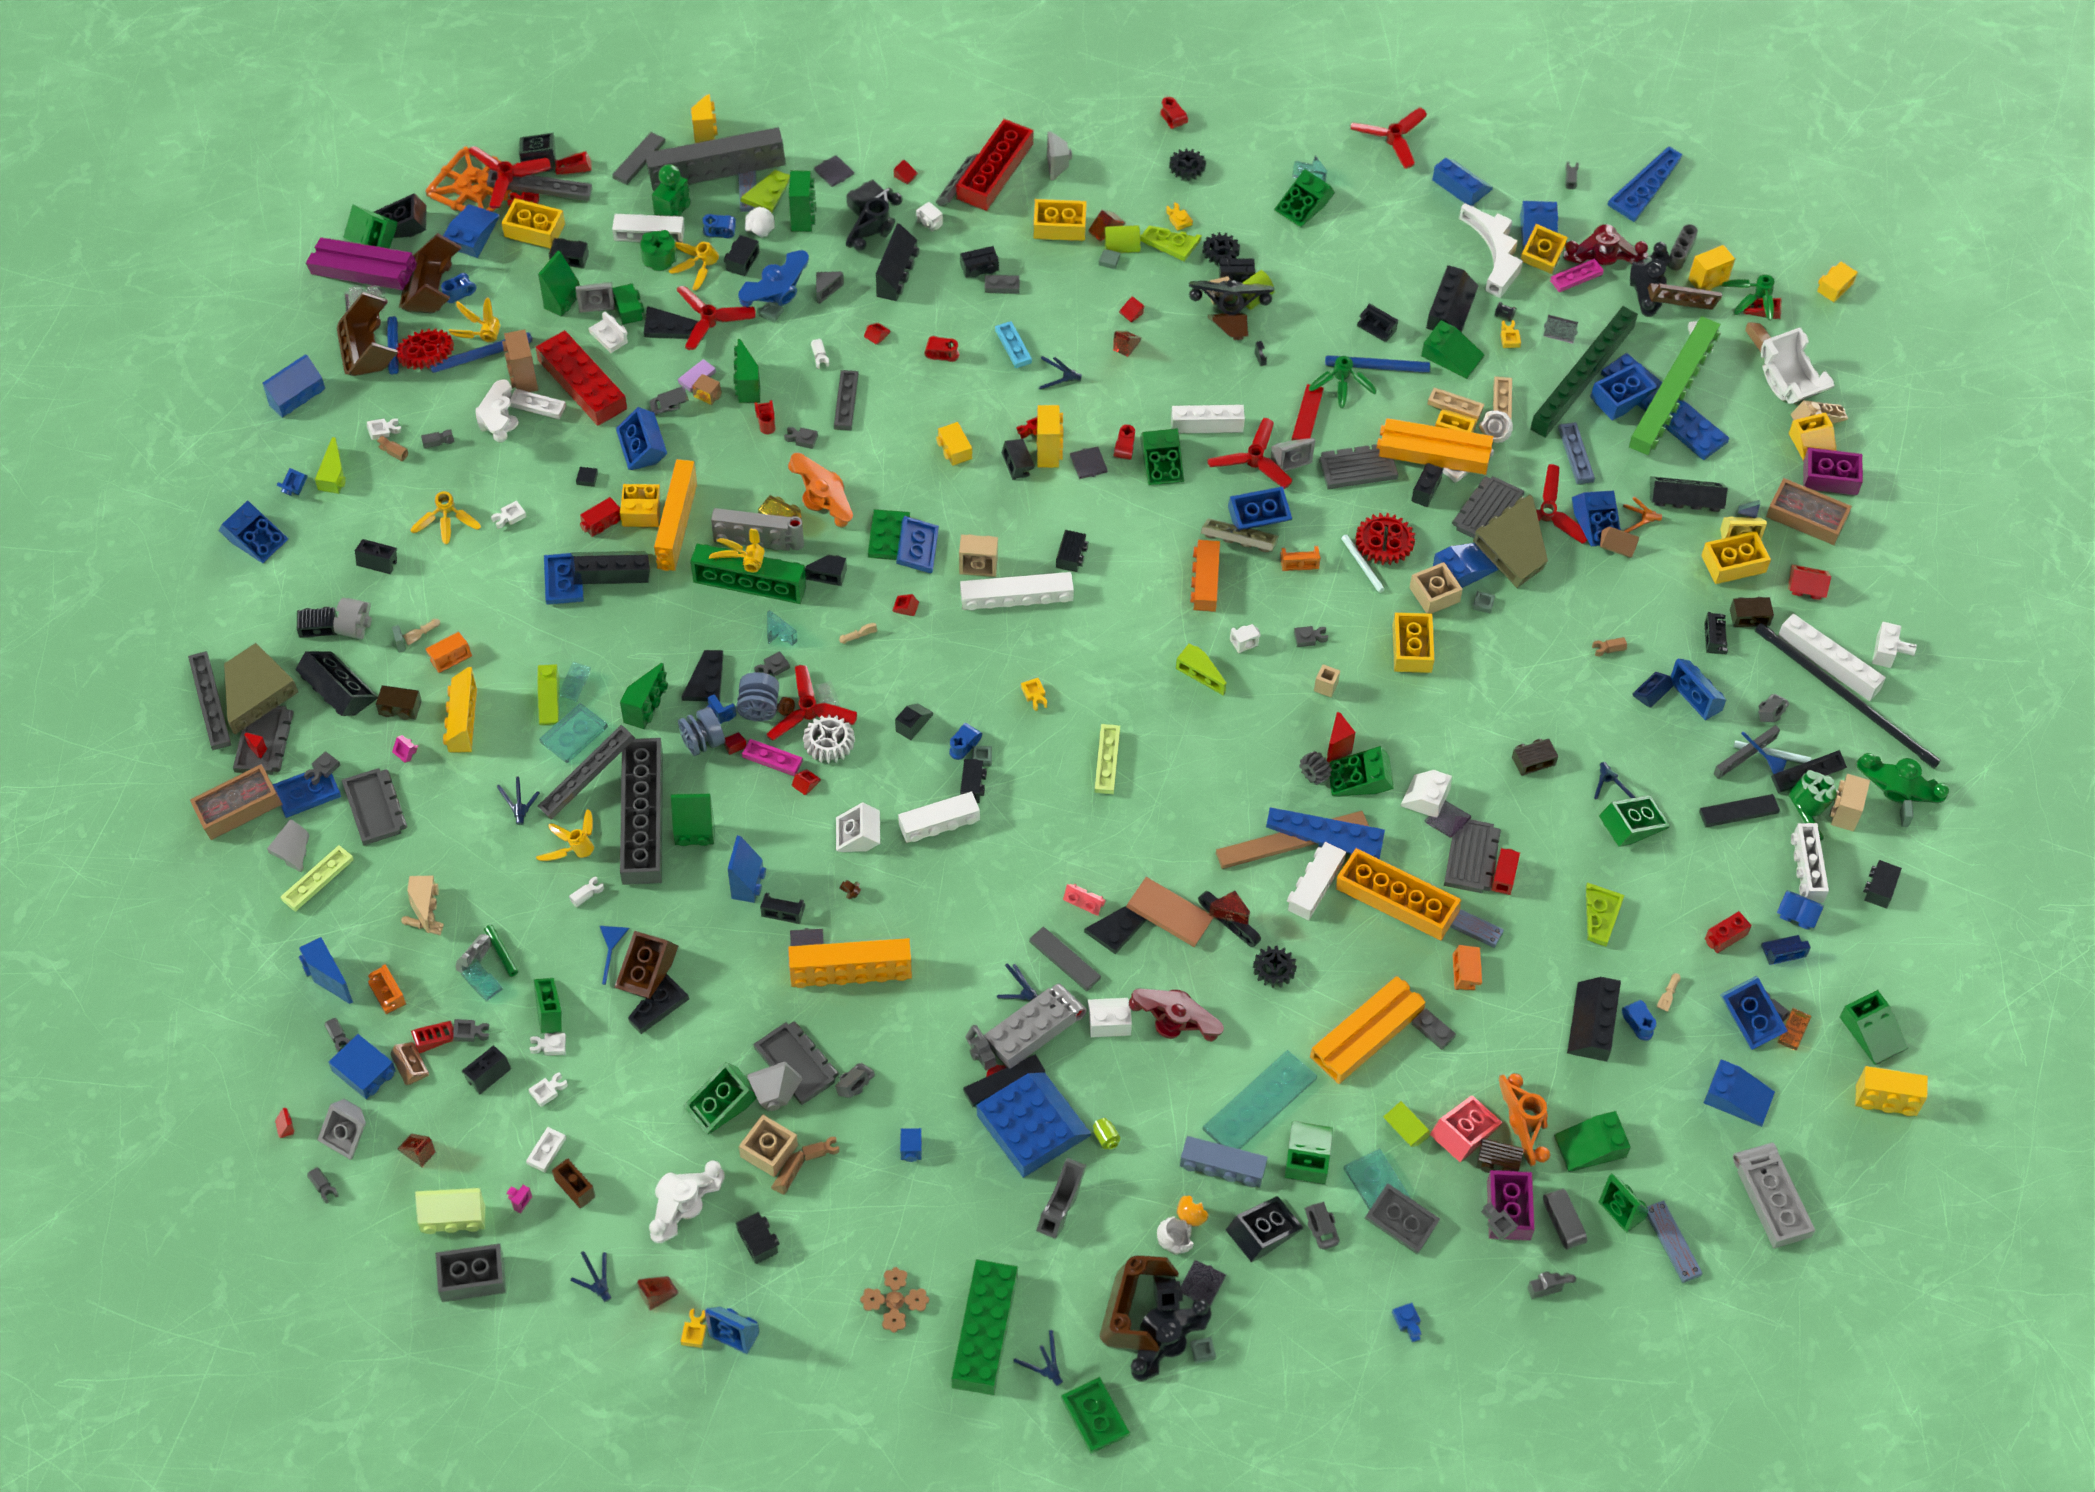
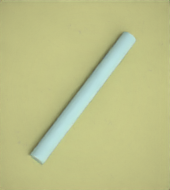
M1347 534L1343 535L1342 541L1378 593L1383 592L1385 588Z
M1735 740L1733 748L1742 749L1749 743ZM1767 747L1762 749L1767 755L1799 763L1811 761V757Z

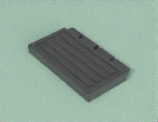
M1377 444L1372 445V449H1370L1369 445L1354 447V452L1352 448L1339 449L1337 454H1335L1334 450L1321 452L1319 457L1327 489L1398 479V472L1393 459L1379 457L1380 449H1377Z
M1485 476L1478 485V488L1475 489L1469 500L1462 507L1460 513L1454 518L1452 524L1456 526L1457 531L1475 538V532L1479 527L1487 526L1493 517L1501 516L1507 507L1510 506L1512 508L1516 501L1524 496V490L1494 476L1491 478Z
M277 706L242 730L233 765L234 772L244 773L262 764L269 775H273V771L279 772L281 770L282 757L285 753L286 741L288 740L294 714L292 710H287L286 706ZM245 733L263 737L267 750L261 759L249 748Z
M380 768L342 779L363 846L401 834L400 830L407 828L391 776L387 769L380 771Z
M1456 817L1444 886L1483 893V890L1491 891L1501 829L1495 828L1492 823Z
M795 1021L790 1024L785 1022L753 1045L754 1049L769 1067L785 1061L802 1076V1081L793 1095L801 1105H804L833 1085L839 1073L831 1063H827L828 1060L818 1048L815 1049L816 1045L806 1034L803 1035L804 1031Z

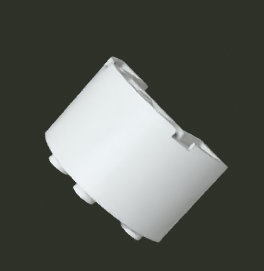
M1801 327L1764 340L1761 348V357L1765 361V365H1762L1766 380L1775 395L1782 401L1787 400L1789 404L1830 390L1835 386L1833 379L1828 375L1827 371H1824L1819 377L1818 372L1814 370L1810 358L1803 351L1809 341Z

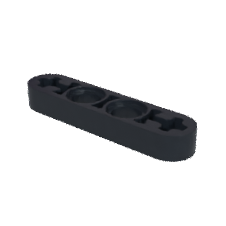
M1205 891L1198 897V901L1204 909L1248 946L1255 947L1261 941L1259 933L1211 892Z

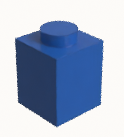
M901 1128V1160L907 1162L922 1160L921 1128Z

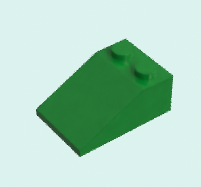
M557 251L538 273L544 309L562 317L577 300L576 286H580V283L562 253Z
M1441 320L1423 343L1421 357L1468 379L1485 354L1456 327Z
M671 794L675 845L707 846L714 844L715 823L711 794Z
M1650 795L1611 802L1599 815L1604 826L1619 847L1634 844L1670 827V824Z
M725 1062L683 1106L704 1132L709 1135L745 1111L757 1097L749 1080L735 1065Z
M1616 1111L1596 1115L1554 1135L1568 1172L1627 1158L1631 1148Z
M1614 1174L1608 1176L1599 1203L1627 1233L1645 1220L1649 1210L1646 1204L1633 1194L1630 1186L1624 1184Z

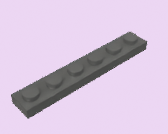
M490 169L487 186L494 187L498 175L496 171ZM527 175L523 177L513 176V181L508 185L507 189L590 201L592 184Z
M204 651L190 655L188 658L212 751L231 746L208 653Z
M620 725L538 807L552 820L635 737L623 725Z

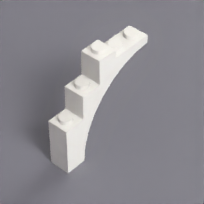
M1464 203L1460 210L1459 219L1469 224L1483 237L1491 250L1494 261V268L1487 280L1485 291L1501 298L1521 272L1523 262L1513 256L1518 240L1507 236L1510 233L1513 220L1498 213L1495 217H1492Z

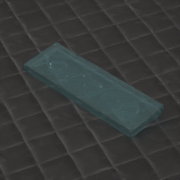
M1287 1050L1203 1126L1202 1130L1218 1144L1241 1149L1317 1079V1075Z

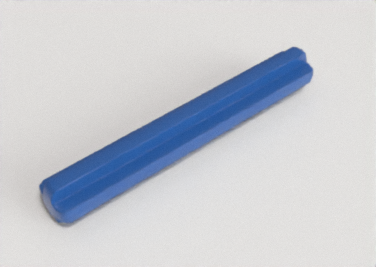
M389 316L387 319L388 347L396 350L398 347L397 317ZM397 355L388 364L390 374H397L399 372Z

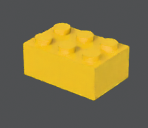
M514 199L502 221L504 237L546 248H551L553 239H558L565 226L563 210L519 199Z
M1035 199L1033 239L1085 241L1086 201Z
M1038 405L1037 468L1059 467V460H1063V424H1060L1063 423V412H1059V405Z
M1757 531L1706 542L1701 555L1715 584L1766 573L1771 561Z
M1395 612L1392 625L1394 672L1432 673L1434 665L1432 614Z
M1865 1066L1856 1083L1855 1106L1866 1110L1876 1109L1882 1110L1885 1113L1895 1112L1902 1113L1905 1116H1917L1927 1099L1928 1076Z

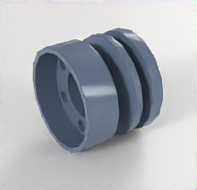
M759 672L748 673L742 676L739 683V696L736 706L739 715L752 721H767L774 718L779 695L778 680L769 674Z
M710 707L696 712L697 721L692 715L687 716V721L685 718L678 719L682 740L693 756L699 755L700 750L703 753L707 751L706 742L711 748L725 743L721 725Z

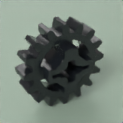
M1185 148V151L1179 149L1178 153L1174 152L1173 156L1170 157L1169 168L1171 173H1175V177L1181 176V180L1187 178L1190 181L1191 177L1196 180L1197 176L1201 177L1202 172H1205L1206 160H1204V155L1200 156L1199 151L1195 153L1194 149L1188 151L1187 148Z
M1218 232L1216 236L1212 233L1211 238L1206 237V241L1203 242L1202 253L1205 254V259L1209 258L1210 263L1215 261V265H1218L1220 258L1230 259L1239 257L1240 244H1238L1237 239L1233 240V235L1228 237L1227 233L1221 235Z
M1277 945L1274 949L1267 946V951L1261 949L1260 955H1255V961L1253 962L1254 975H1258V981L1264 980L1265 986L1271 983L1272 988L1275 987V984H1278L1281 988L1283 982L1289 984L1290 979H1294V972L1297 969L1295 965L1296 959L1291 958V952L1285 953L1286 948L1278 950Z

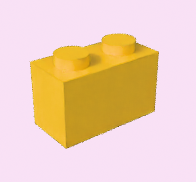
M1840 262L1836 266H1832L1826 276L1823 275L1819 279L1817 292L1835 302L1854 284L1858 272L1845 263Z
M958 422L938 428L937 443L939 447L942 446L946 460H950L952 466L972 459V447Z

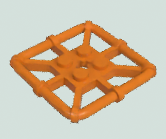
M467 146L463 147L446 166L441 168V172L425 190L428 197L449 206L454 211H462L466 207L462 204L467 199L476 202L479 208L484 209L482 201L488 194L492 196L494 188L487 186L490 169L487 166L483 170L472 166L469 156L472 154L469 153ZM465 156L468 166L462 174L452 171L455 165ZM446 176L456 180L452 185L436 188ZM507 189L503 201L507 200L512 190ZM456 193L460 196L457 200L452 201L441 195ZM490 206L487 208V210L491 212H494L496 210L490 208Z

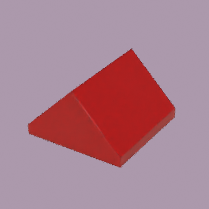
M1340 712L1336 713L1326 759L1329 763L1351 754L1353 750L1356 732Z

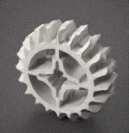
M830 714L827 718L821 715L820 720L814 718L813 723H809L808 728H805L803 736L804 748L807 750L808 755H812L814 760L819 758L821 763L824 760H827L828 764L831 760L837 763L838 758L844 760L845 755H849L850 750H853L855 742L854 730L849 723H844V718L838 720L837 715L834 718H831ZM820 734L818 739L814 741L815 737ZM844 737L843 741L838 744L837 742L840 741V738Z

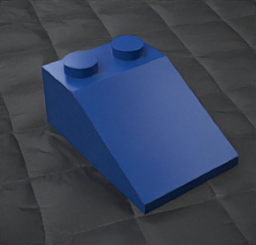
M1523 201L1520 212L1522 250H1524L1536 224L1558 233L1557 202Z
M468 204L450 222L443 236L461 246L458 252L478 258L500 214Z
M1635 363L1594 383L1590 398L1613 421L1628 413L1653 393L1658 386Z
M1475 543L1450 546L1435 553L1433 566L1444 562L1461 588L1499 570Z
M737 835L728 865L731 898L755 903L756 896L761 894L762 885L760 881L765 878L766 868L763 867V859L741 836Z
M322 937L299 947L301 955L298 957L306 976H311L316 984L345 1002L353 1003L348 986Z
M1757 976L1720 994L1751 1050L1788 1031Z
M1721 1059L1703 1103L1762 1127L1775 1091L1743 1068Z
M712 1307L705 1310L709 1337L748 1354L760 1333L757 1322L750 1317L744 1318L739 1316L731 1308Z

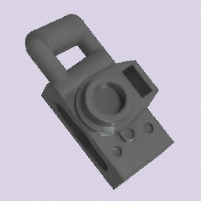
M681 386L657 395L658 397L651 399V412L657 415L666 411L673 412L679 410L681 403L689 401L685 387ZM658 401L660 402L661 409H658Z
M1771 694L1766 701L1761 702L1759 705L1760 722L1780 720L1782 713L1789 706L1788 700L1777 694Z
M972 1025L965 1038L972 1048L969 1050L971 1057L974 1061H980L986 1071L996 1066V1058L978 1026Z
M858 1063L849 1072L843 1073L839 1077L840 1082L835 1085L838 1096L851 1098L853 1095L862 1093L863 1086L867 1085L875 1076L874 1071L863 1063Z
M1320 1202L1304 1208L1309 1220L1308 1228L1316 1238L1318 1247L1325 1250L1337 1246L1340 1240L1334 1225L1336 1221L1333 1213L1327 1211L1325 1203ZM1332 1233L1333 1238L1322 1241L1320 1236Z
M1543 1272L1538 1275V1279L1529 1282L1528 1291L1532 1299L1562 1291L1564 1284L1574 1283L1576 1277L1570 1273H1565L1561 1276L1559 1273L1550 1274V1272Z

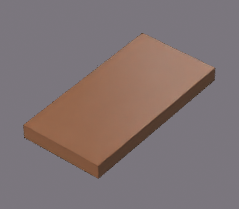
M1145 877L1126 906L1128 909L1193 947L1196 946L1214 916L1148 877Z

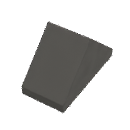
M841 271L816 272L817 303H822L844 285L843 273Z

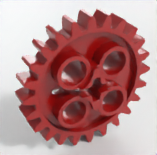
M428 328L426 332L423 330L420 333L414 332L413 336L408 335V339H402L403 343H399V347L396 348L398 351L396 355L399 363H402L403 367L407 366V369L413 367V370L420 367V370L424 367L429 369L430 365L436 367V363H443L442 359L447 360V355H452L451 351H454V343L448 332H443L442 329L437 331V328L430 331V328Z
M1379 513V517L1372 514L1371 519L1366 517L1365 522L1361 521L1360 526L1357 527L1355 539L1358 551H1362V556L1368 555V561L1373 558L1375 559V564L1381 561L1382 565L1385 562L1391 565L1392 561L1398 564L1399 559L1405 561V557L1410 556V552H1413L1415 545V533H1412V527H1408L1409 522L1402 523V517L1397 520L1396 514L1393 517H1389V513L1386 516ZM1385 527H1388L1386 551H1383Z

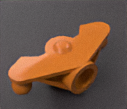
M793 453L788 468L792 473L802 476L806 491L802 496L804 505L813 511H820L823 508L830 510L829 514L835 518V524L841 528L845 527L851 521L853 513L846 498L841 478L835 472L828 471L805 455Z
M1513 1073L1508 1079L1505 1075H1500L1499 1084L1503 1099L1509 1108V1122L1514 1133L1519 1136L1521 1146L1524 1148L1523 1155L1529 1166H1535L1536 1161L1540 1163L1548 1161L1550 1158L1548 1148L1540 1146L1533 1151V1145L1540 1127L1542 1129L1548 1128L1547 1104L1544 1098L1538 1094L1529 1093L1521 1089L1520 1087L1523 1085L1521 1075ZM1525 1110L1532 1111L1535 1116L1527 1114ZM1529 1132H1534L1533 1137L1530 1140Z

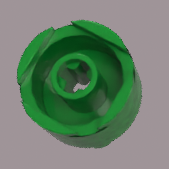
M661 230L643 234L640 243L643 264L655 271H663L672 267V263L677 260L675 240L669 234V231Z
M1808 770L1790 792L1794 805L1797 803L1800 806L1799 810L1809 816H1819L1829 807L1837 795L1833 778L1812 770Z

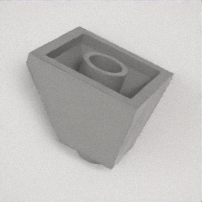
M1047 132V160L1050 180H1055L1069 167V159H1072V150L1068 149L1066 141L1052 132Z
M612 282L576 286L579 312L615 310Z
M1309 438L1278 443L1272 446L1271 459L1284 472L1310 464L1313 460L1315 439Z
M784 1061L748 1074V1079L760 1105L767 1111H775L788 1104L801 1083L802 1076Z
M346 1099L330 1104L318 1141L348 1159H353L366 1124L361 1108Z

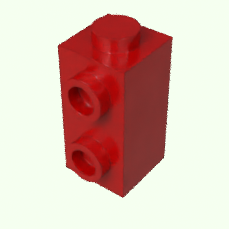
M609 497L580 514V526L591 537L600 534L621 520V508Z
M1501 848L1491 891L1511 895L1520 852Z
M1738 911L1708 929L1705 937L1706 943L1718 954L1746 937L1752 925Z

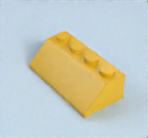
M467 667L452 677L451 685H448L450 701L446 702L448 717H445V729H447V733L443 734V744L447 745L448 752H472L477 685L472 667Z

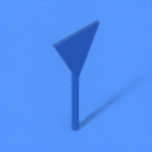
M1745 732L1741 733L1767 759L1773 774L1784 770L1787 760L1767 755Z
M599 926L608 947L602 981L603 985H606L612 949L629 928Z

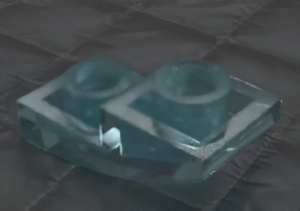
M573 661L559 696L578 702L591 667Z
M478 961L461 974L486 1001L503 990L491 973L488 974Z

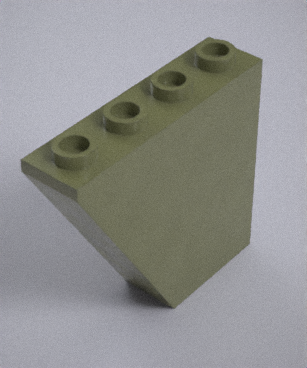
M1531 494L1526 498L1521 497L1512 508L1510 506L1507 507L1501 516L1493 517L1487 526H1481L1475 532L1476 536L1473 542L1516 588L1542 571L1548 562Z
M257 643L224 663L227 718L234 734L245 729L298 693L294 680Z

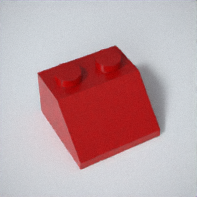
M1791 564L1788 589L1792 591L1793 595L1803 596V594L1811 595L1810 598L1821 600L1822 597L1827 598L1832 576L1825 570Z

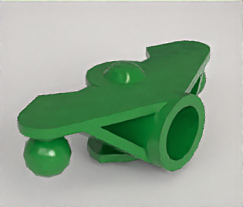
M1865 753L1857 761V768L1884 792L1885 797L1891 801L1903 804L1904 800L1941 803L1945 801L1949 794V788L1945 783H1938L1935 779L1925 780L1921 776L1922 769L1920 764L1914 759L1903 758L1896 765L1884 764L1879 756Z

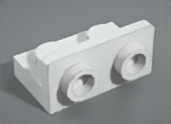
M603 312V320L590 327L589 332L612 353L628 343V333L625 327L620 326L612 315L610 316L608 313Z

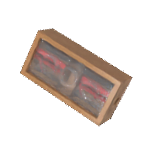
M1783 478L1769 506L1766 517L1835 545L1852 506Z
M262 764L190 799L210 840L283 805Z

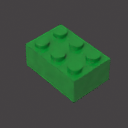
M790 170L789 209L791 232H812V225H815L816 222L815 214H813L816 212V202H813L816 193L815 190H812V188H815V178H811V171Z

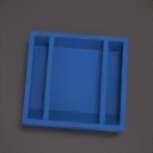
M1045 1072L1028 1073L977 1104V1117L1023 1178L1091 1136V1132Z

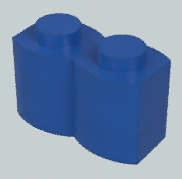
M1787 890L1777 913L1781 914V919L1788 922L1795 920L1799 922L1798 926L1809 930L1810 927L1815 928L1824 905Z

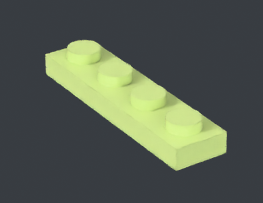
M1101 724L1094 793L1114 794L1120 726Z
M340 845L337 846L281 896V900L296 912L354 860L353 856Z

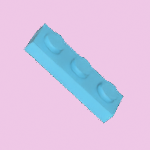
M1012 321L995 326V331L1014 367L1019 368L1031 364L1032 358Z

